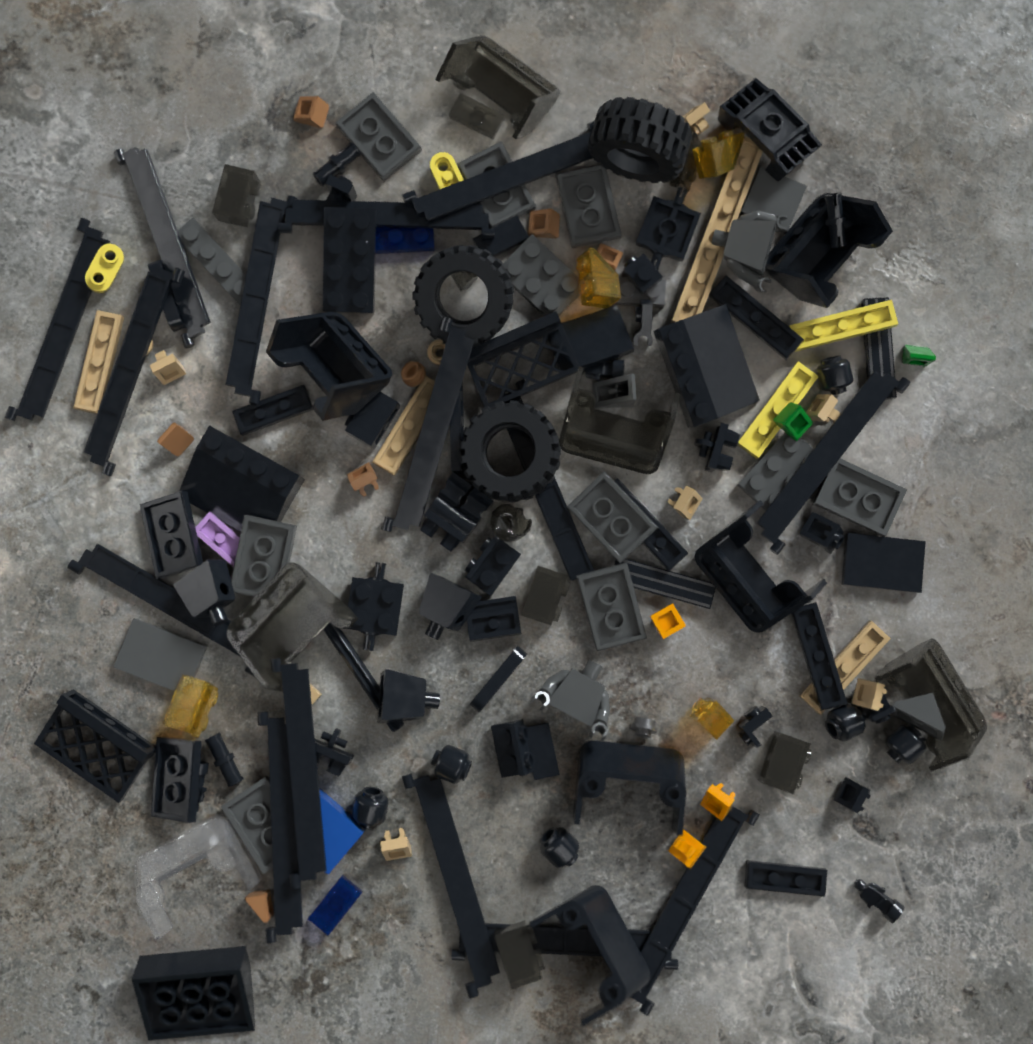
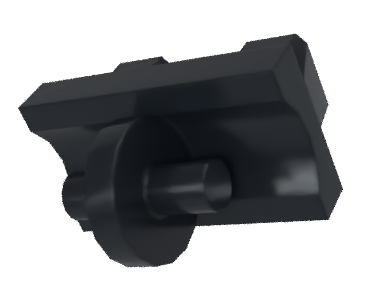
M721 423L720 426H717L713 442H711L713 433L705 431L703 439H695L694 445L700 447L699 457L706 458L707 451L710 450L705 471H729L731 469L733 457L721 454L723 445L735 449L740 434L728 429V424Z
M337 728L333 734L323 731L321 739L328 741V744L315 738L317 766L322 755L331 758L326 771L340 776L346 766L352 762L354 755L335 747L337 745L345 749L348 742L339 738L341 730Z

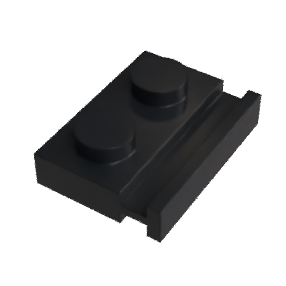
M516 596L479 601L467 619L470 642L521 635Z

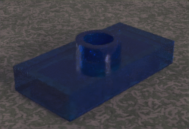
M342 875L308 920L329 936L363 891Z

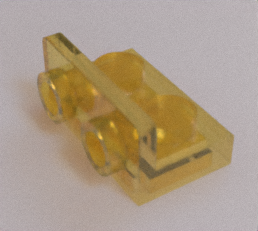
M182 674L162 724L166 727L188 732L193 737L199 738L201 731L203 732L208 725L209 711L218 700V688L211 682Z

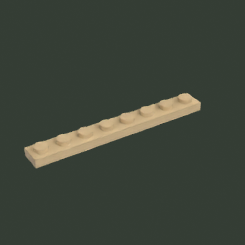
M741 136L671 323L703 312L725 247L712 245L714 231L716 229L729 232L732 221L738 219L763 153L748 137Z

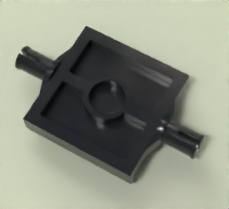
M678 187L674 200H664L653 196L635 245L653 253L651 263L654 265L655 260H657L655 265L657 270H659L663 257L683 262L700 218V212L691 210L683 204L688 193L686 188H684L680 197L683 187Z
M375 562L374 577L367 579L352 577L345 629L357 630L365 634L363 650H368L370 640L369 651H374L375 637L378 635L397 636L404 584L392 583L384 579L386 563H382L381 572L379 573L380 563Z

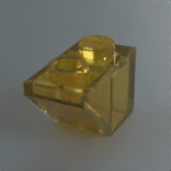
M727 130L718 133V138L713 136L701 140L702 145L692 149L699 179L719 176L735 169L745 138L744 132L733 134V130Z
M589 247L577 258L576 262L581 304L598 308L611 307L621 299L619 275L594 248Z
M708 697L705 700L700 698L691 708L693 713L690 717L716 740L735 721L716 700Z

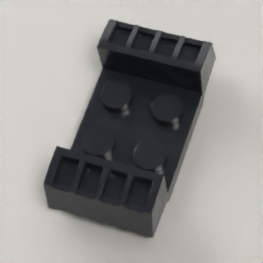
M754 78L719 108L718 121L728 133L739 127L771 159L765 171L777 181H780L822 146L821 142L811 132L809 124L774 89L766 87L757 78Z

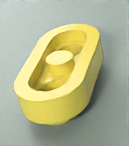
M440 152L432 157L430 161L431 173L439 190L464 180L454 158L450 154ZM445 165L448 168L445 171H440L439 167Z
M105 244L101 246L88 268L85 281L88 288L93 292L104 293L108 291L124 263V255L117 245ZM112 252L116 257L110 261L105 258L106 254ZM97 274H100L104 277L103 281L100 283H97L93 280L94 276Z

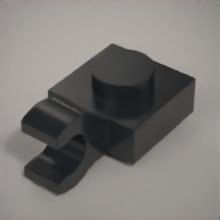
M640 299V307H635V322H639L640 328L633 334L635 346H638V339L641 336L647 337L648 346H651L653 342L651 335L653 304L650 299Z

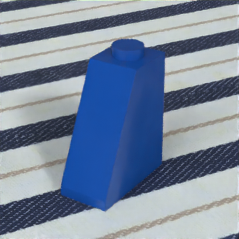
M319 787L327 866L326 873L329 875L366 829L362 828L353 819L351 814Z

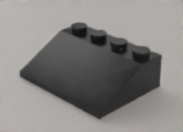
M726 304L653 331L688 428L702 425L760 401Z
M209 425L195 449L179 491H187L190 504L206 513L212 512L222 522L241 532L244 515L281 522L305 479Z
M246 946L139 956L131 980L148 1041L255 1031L251 965Z

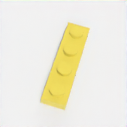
M888 300L789 325V327L804 339V342L795 351L797 352L897 327L898 321L893 302Z
M798 361L739 439L737 445L758 459L781 429L774 422V418L788 403L799 404L817 380L818 375Z

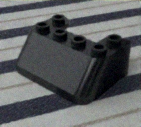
M825 193L820 195L770 251L765 271L799 300L828 308L835 301L839 293L837 286L828 281L858 246L864 248L880 247L893 232L876 201L841 196L843 215L846 216L847 220L844 223L847 245L831 248L829 225H826L825 219L828 218L825 195L833 194Z
M336 312L277 319L266 349L268 356L279 367L286 368L301 365L325 393L326 396L317 398L313 405L314 411L322 421L358 413L389 384L393 374L391 368L346 317Z

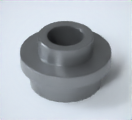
M637 717L635 722L631 724V729L636 731L635 735L650 738L651 734L657 733L654 720Z

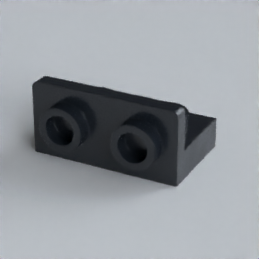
M497 535L493 539L489 537L480 548L483 553L479 559L473 558L464 570L468 573L465 578L490 596L493 595L521 556V553L502 541Z
M523 719L492 725L491 730L501 778L516 775L521 777L532 773L535 760L532 752L529 750V731L524 725Z

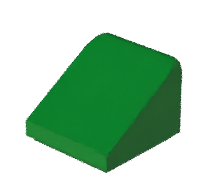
M904 345L903 364L928 366L936 360V355L928 347Z
M788 403L774 418V422L796 442L814 424L801 405L795 403Z

